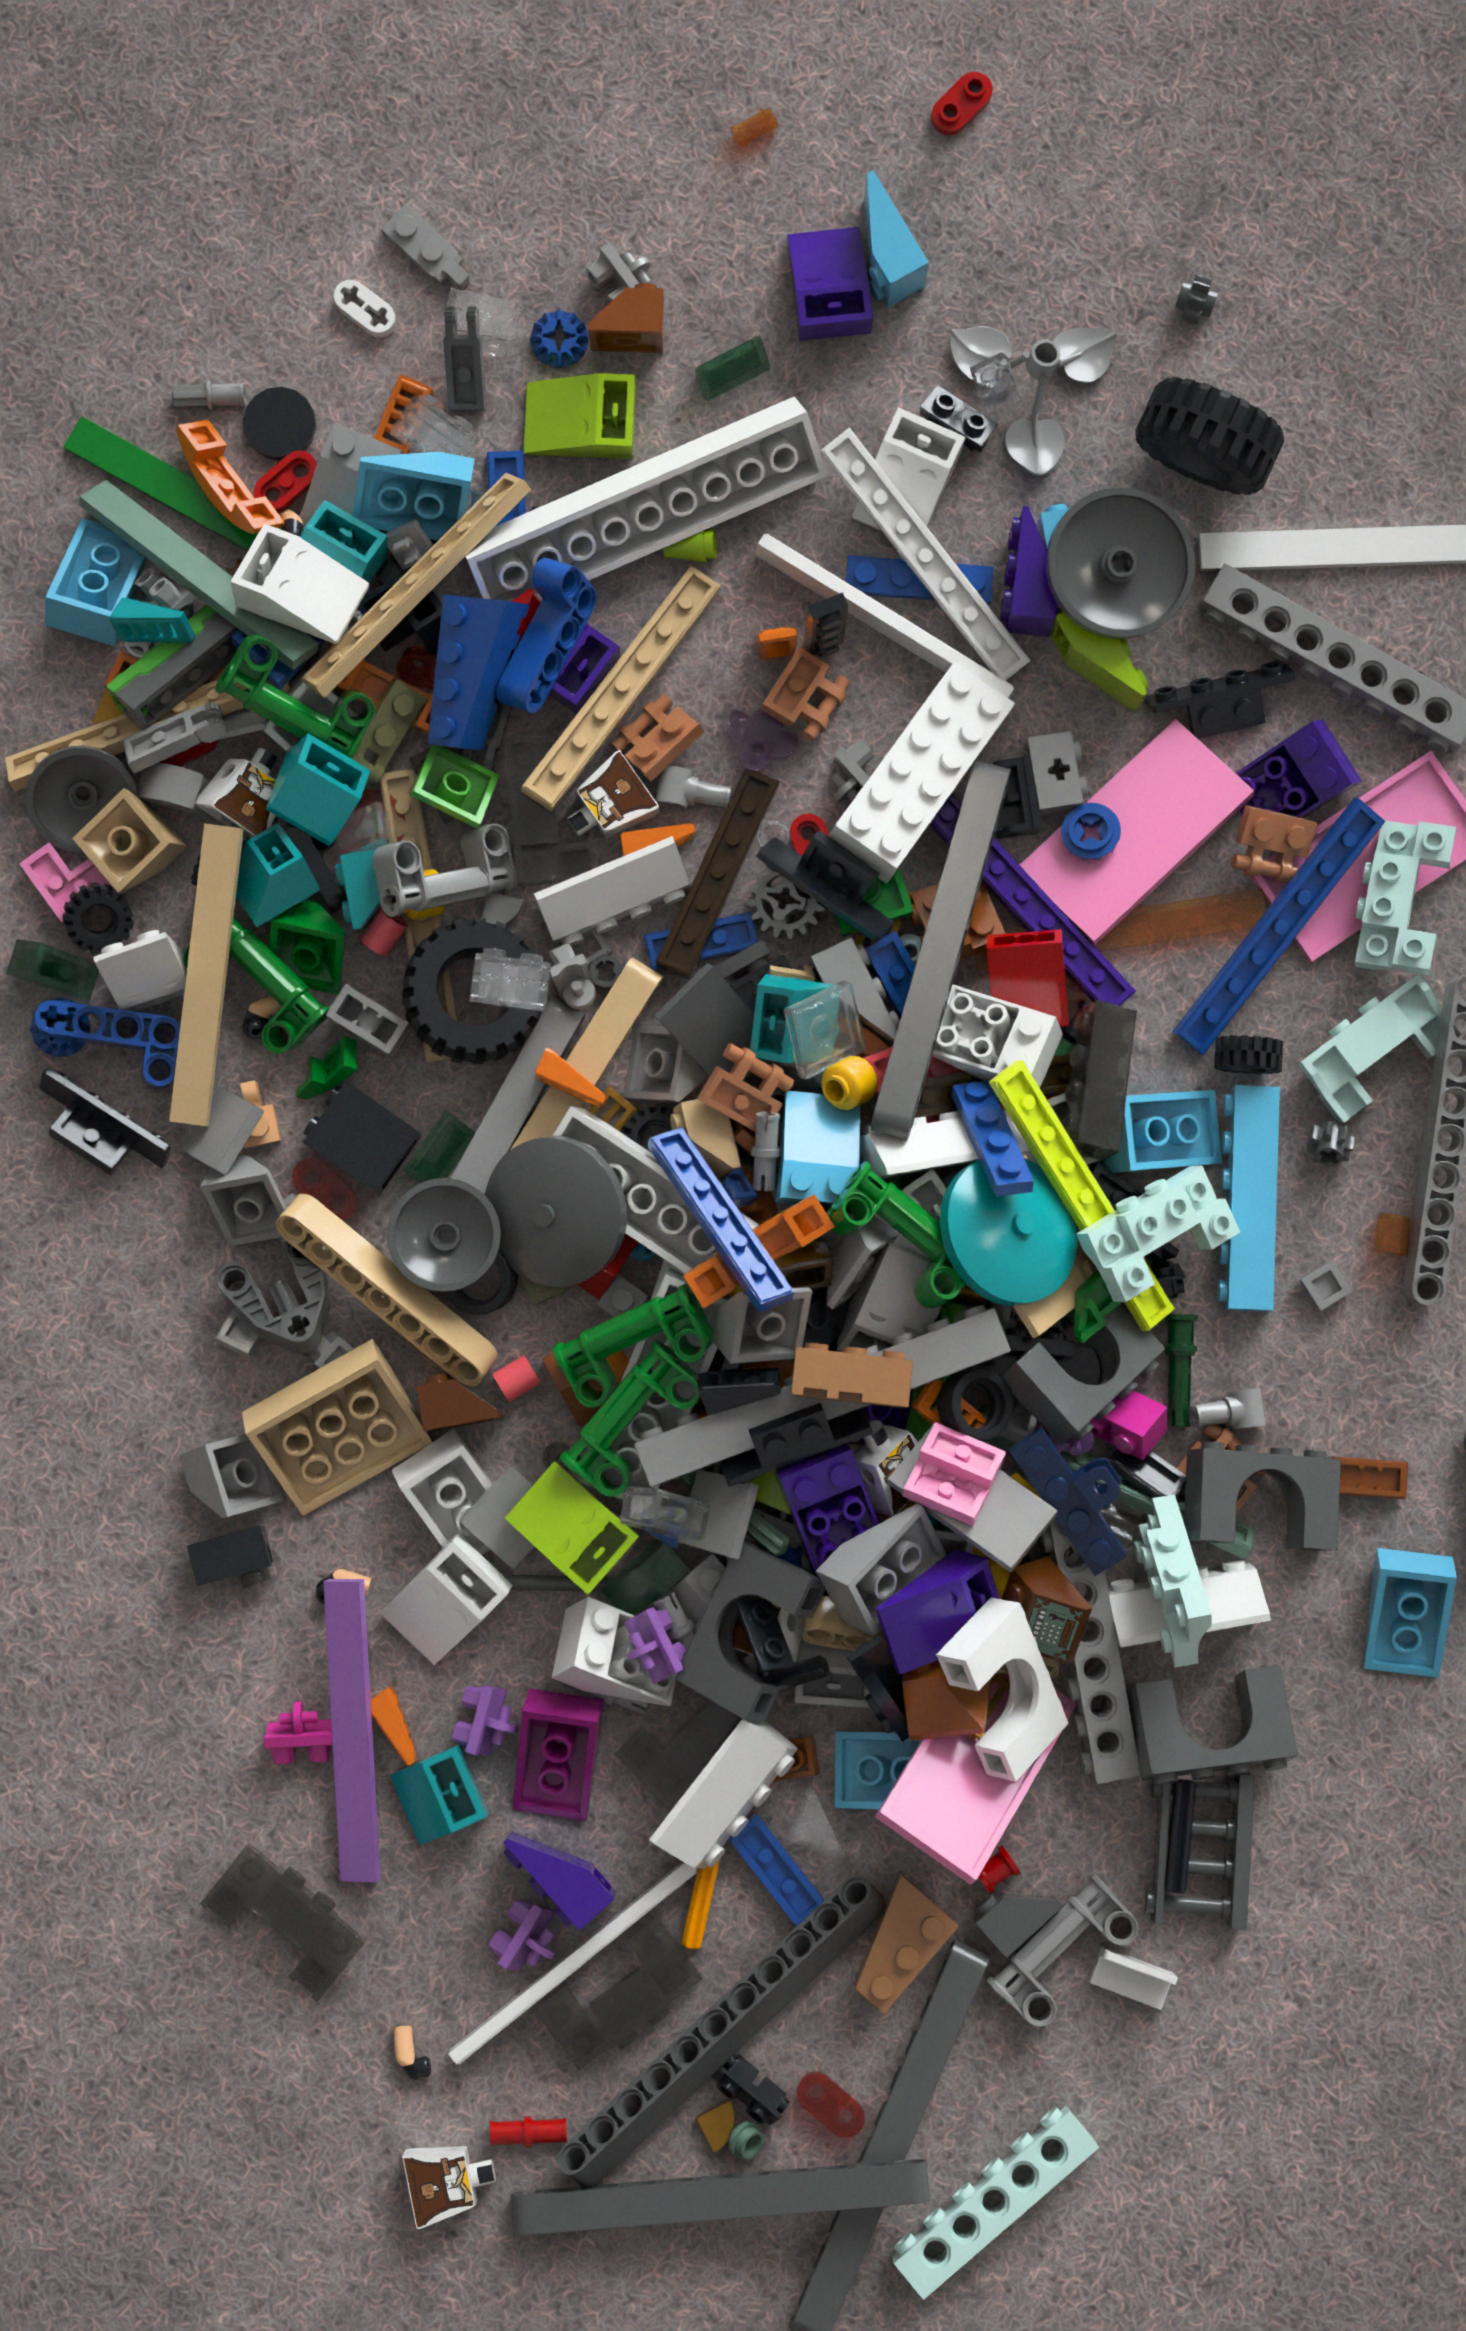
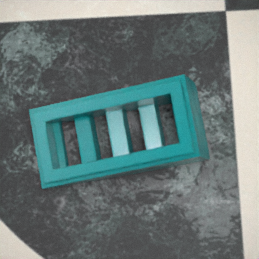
M122 597L110 615V622L121 641L193 642L196 637L183 611Z

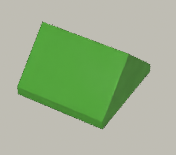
M431 745L408 794L478 829L500 775L443 746Z

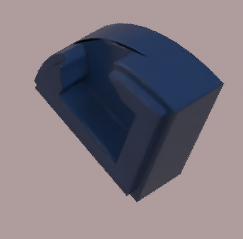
M735 1168L723 1179L721 1185L736 1207L751 1206L758 1199L757 1193L742 1168Z

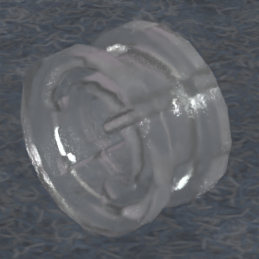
M778 820L764 822L757 832L759 848L761 849L767 841V836L764 832L768 829L773 832V828L781 831L780 839L788 845L790 840L788 827Z

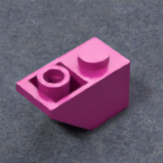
M1132 1391L1123 1399L1115 1396L1112 1402L1116 1406L1101 1420L1094 1416L1089 1422L1094 1426L1091 1432L1095 1438H1100L1114 1445L1121 1452L1131 1454L1143 1460L1167 1431V1407L1136 1391Z

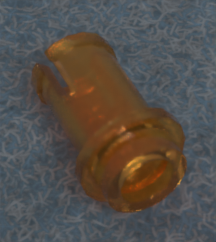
M760 107L757 109V114L730 127V131L732 134H735L733 137L740 149L767 133L770 136L774 134L773 130L778 128V123L769 107L765 110Z

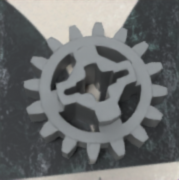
M766 865L768 874L765 875L757 872L755 877L760 882L759 886H749L748 889L756 894V899L747 901L749 906L757 907L758 910L751 916L752 919H763L764 922L761 930L768 932L774 928L773 936L776 938H782L785 930L788 939H796L797 930L803 935H809L810 928L808 925L810 923L819 926L822 923L816 916L817 913L827 912L828 910L813 897L808 898L805 893L801 892L796 885L783 877L782 883L775 887H770L771 883L782 875L772 871ZM775 894H790L795 900L801 901V904H787L785 901H782V898L775 897ZM766 900L770 902L774 910L773 916H771L767 909ZM801 911H807L804 917L790 924L796 914Z

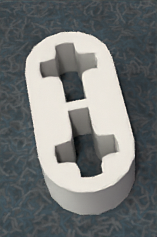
M345 280L337 285L334 291V300L342 314L374 337L382 338L393 332L396 326V318L393 309L388 303L356 280ZM354 291H357L356 295L358 301L363 304L360 308L354 302H349L345 305L343 294L345 292L352 294ZM371 310L378 316L383 312L386 313L387 324L384 326L379 323L374 327L373 319L367 312Z

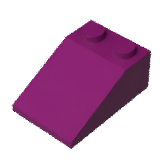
M529 1688L521 1716L513 1810L587 1821L601 1732L603 1699Z

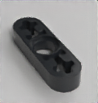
M280 818L278 820L280 825L304 857L321 889L320 892L332 912L338 911L342 908V901H347L311 838L304 831Z

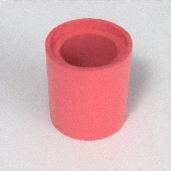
M380 907L360 936V940L375 953L388 956L408 927V924L401 916H388Z
M525 1354L492 1373L508 1402L513 1401L541 1384Z

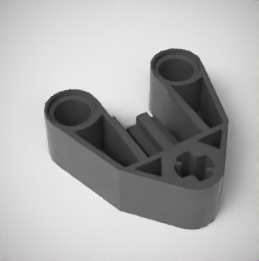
M287 1242L286 1252L307 1303L300 1305L289 1280L283 1282L279 1280L274 1283L273 1287L268 1288L280 1316L273 1318L259 1287H256L246 1267L233 1263L222 1268L217 1277V1284L224 1300L261 1339L302 1355L312 1353L317 1349L330 1310L327 1275L322 1269L308 1258H297L300 1251ZM236 1281L245 1282L240 1290H228L230 1285ZM304 1328L306 1334L299 1337L297 1331Z

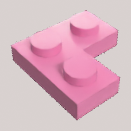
M50 842L19 863L62 924H64L63 914H65L63 907L65 902L69 903L71 900L69 896L73 891L78 893L80 891L79 887L83 885L86 888L91 887V883H98L99 886H104V883L111 885L90 859L71 871Z

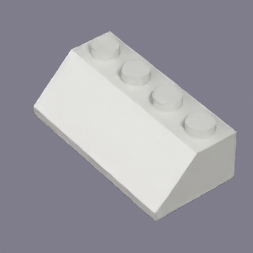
M673 836L534 893L554 946L567 943L574 946L584 940L582 933L596 928L598 934L605 933L618 926L617 920L630 915L631 919L635 920L651 913L652 909L650 906L664 901L666 905H672L686 898L685 892L690 889V882Z
M1003 1110L1021 1153L1030 1151L1007 1111ZM958 1111L940 1114V1121L927 1123L926 1117L915 1118L908 1140L871 1131V1126L868 1127V1134L860 1136L859 1149L862 1163L865 1161L870 1163V1169L882 1179L929 1171L931 1169L935 1170L969 1164L979 1160Z
M1234 1559L1223 1562L1222 1568L1208 1570L1207 1566H1197L1212 1614V1626L1206 1632L1271 1621L1257 1569L1253 1565L1245 1563L1244 1559ZM1148 1577L1149 1581L1134 1583L1133 1579L1117 1580L1111 1583V1588H1108L1117 1643L1120 1648L1160 1641V1631L1166 1630L1165 1617L1160 1600H1154L1152 1595L1150 1577Z
M742 1719L649 1840L694 1869L714 1866L725 1852V1849L722 1848L730 1836L736 1837L748 1823L746 1815L754 1805L759 1807L768 1798L772 1791L769 1786L777 1775L779 1777L784 1776L795 1762L792 1756L798 1748L766 1720L763 1723Z

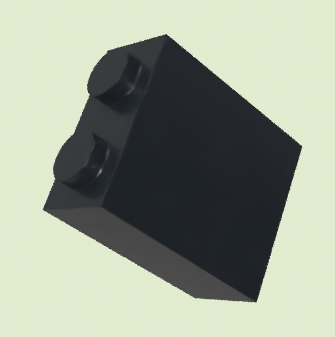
M346 1081L342 1087L336 1085L325 1100V1104L328 1107L320 1118L314 1116L303 1132L307 1136L303 1143L380 1196L422 1135L412 1126Z

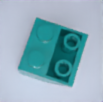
M326 500L322 502L304 527L300 537L368 583L371 582L388 558L387 535Z
M307 733L286 751L266 810L329 846L333 843L359 803L370 770Z
M279 823L246 841L240 857L236 898L256 928L265 922H270L272 918L294 905L305 902L311 895L321 890L304 857Z
M376 849L340 855L341 863L335 864L338 884L346 888L348 899L347 901H342L344 919L346 923H352L353 930L365 929L381 907L377 879L372 866V856Z
M766 974L757 986L750 1050L756 1054L755 1057L783 1063L829 1060L832 1052L840 985Z
M460 1744L390 1774V1778L419 1845L453 1833L489 1815L488 1808Z

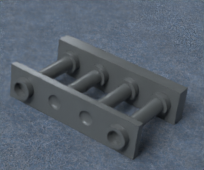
M1251 1773L1235 1775L1234 1781L1229 1780L1228 1784L1195 1782V1797L1227 1799V1803L1233 1804L1232 1819H1226V1822L1193 1820L1192 1835L1223 1837L1226 1842H1231L1230 1857H1224L1223 1861L1189 1858L1188 1874L1223 1876V1880H1229L1228 1896L1222 1895L1221 1899L1165 1895L1167 1842L1171 1825L1169 1807L1170 1795L1174 1793V1783L1155 1785V1779H1152L1151 1794L1152 1798H1158L1153 1890H1146L1145 1913H1151V1920L1155 1924H1163L1164 1911L1220 1914L1222 1919H1227L1226 1925L1231 1929L1247 1930L1255 1775Z

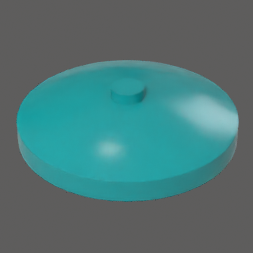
M1026 1158L1024 1160L1034 1179L1032 1192L995 1197L980 1160H977L964 1167L952 1179L944 1194L940 1211L942 1242L948 1259L956 1273L967 1286L983 1298L1006 1306L1027 1305L1054 1293L1069 1276L1077 1253L1076 1223L1042 1168Z

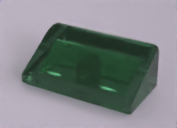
M756 336L696 367L695 380L707 401L770 370L769 360L761 337Z
M445 1110L408 1161L403 1172L419 1184L432 1179L446 1178L466 1151L476 1132Z

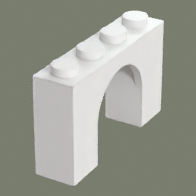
M991 1597L936 1655L949 1685L979 1691L1004 1664L1006 1665L1010 1680L1009 1697L1006 1707L1000 1718L975 1744V1748L987 1775L1016 1782L1069 1723L1021 1604Z

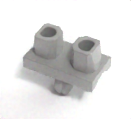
M608 243L600 248L599 259L587 268V277L597 289L611 280L614 282L618 289L607 295V303L609 304L626 287L635 288V285L639 283H651V280L646 275L651 263L647 257L635 260L631 253H627L620 258L611 244Z
M149 568L135 581L134 584L144 594L138 601L183 611L188 620L193 617L194 608L192 603L197 598L189 590L165 575L160 578L154 570Z
M863 740L853 744L847 750L841 747L834 753V760L851 778L847 780L840 772L832 777V780L840 788L833 796L837 802H841L846 797L853 801L858 794L856 788L862 789L870 778L862 767L874 757V753Z
M570 943L551 950L549 954L555 966L548 969L561 1001L567 1003L573 1009L581 1010L589 1007L595 1000L597 989L583 953L575 956Z

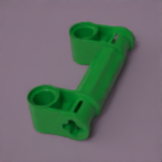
M252 634L245 637L231 662L222 672L216 684L215 692L219 694L227 693L243 702L244 708L258 714L300 739L309 733L352 759L366 729L374 717L375 706L372 700L361 691L355 689L346 690L338 697L327 717L265 682L276 664L278 658L277 649L270 640L262 635ZM256 644H265L267 655L264 660L252 662L249 658L250 649ZM237 682L240 685L246 687V689L244 690L233 683ZM354 699H361L364 703L362 713L357 717H349L347 714L348 704ZM335 737L336 739L342 741L343 744H340L332 740L331 738Z
M233 917L228 962L231 958L236 960L282 1006L268 1024L265 1025L262 1031L263 1044L267 1050L276 1054L285 1053L297 1048L327 1019L326 1014L330 1007L323 1006L309 993L310 987L267 947L250 928H244ZM190 945L186 948L183 955V961L186 969L188 965ZM281 1027L288 1032V1042L281 1036Z
M867 1161L863 1162L847 1180L845 1188L828 1210L827 1215L835 1226L832 1231L842 1236L850 1235L866 1225L877 1213L932 1260L914 1286V1294L917 1301L926 1308L934 1309L955 1298L965 1285V1282L956 1273L945 1252L940 1223L897 1188L892 1182L886 1183L870 1169V1163ZM846 1208L853 1213L854 1220L847 1215ZM934 1281L940 1286L942 1294L936 1290Z
M685 1283L679 1286L678 1291L664 1298L655 1297L599 1325L581 1332L580 1337L566 1344L562 1342L553 1346V1355L578 1401L586 1407L593 1408L603 1404L617 1385L616 1374L606 1357L664 1331L675 1355L682 1361L691 1363L701 1359L713 1343L714 1331L698 1299L689 1285ZM686 1334L697 1336L701 1346L691 1345L687 1341ZM589 1379L598 1381L603 1391L594 1390L589 1384Z
M659 1340L653 1341L651 1344L653 1349L639 1365L634 1364L625 1378L580 1430L581 1436L569 1451H563L560 1454L559 1458L571 1471L583 1477L605 1496L614 1497L620 1495L633 1480L634 1472L632 1466L613 1450L611 1446L654 1393L657 1392L677 1409L684 1410L693 1407L701 1399L698 1390V1373L679 1359L672 1349ZM660 1359V1364L652 1371V1367ZM679 1381H688L693 1385L695 1390L693 1398L684 1399L677 1393L676 1387ZM586 1447H589V1450L581 1458L580 1455L582 1454V1452L586 1449ZM615 1468L619 1470L623 1477L622 1484H610L605 1477L606 1469Z

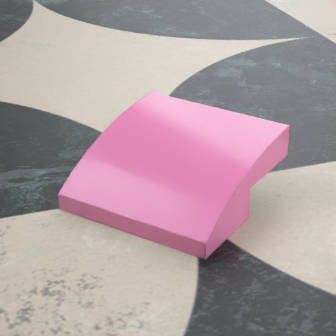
M935 1422L920 1450L919 1460L903 1488L902 1497L973 1526L993 1486L1006 1452Z

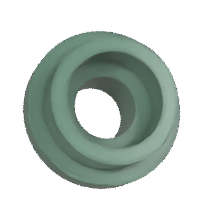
M750 2120L737 2125L729 2136V2151L736 2158L752 2159L760 2152L764 2144V2135L759 2125Z

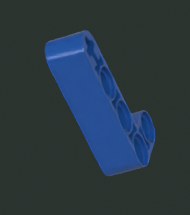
M549 558L540 559L533 569L532 585L543 599L499 679L496 689L497 699L500 703L529 713H536L544 704L591 616L597 600L594 586L579 568Z
M47 1000L37 1007L34 1021L38 1032L50 1038L144 1050L142 1078L144 1082L154 1089H164L173 1082L180 1025L174 1018L57 1000ZM49 1010H55L56 1016L61 1019H68V1012H75L72 1019V1031H66V1022H55L54 1028L47 1027L46 1020L40 1018L41 1016H47ZM85 1015L95 1016L100 1022L99 1029L94 1033L83 1032L78 1026L80 1018ZM123 1020L132 1021L137 1027V1034L130 1039L122 1038L116 1031V1025ZM160 1025H166L173 1030L175 1038L168 1044H162L155 1039L153 1031ZM154 1062L165 1063L169 1068L170 1075L163 1081L154 1080L149 1074V1066Z

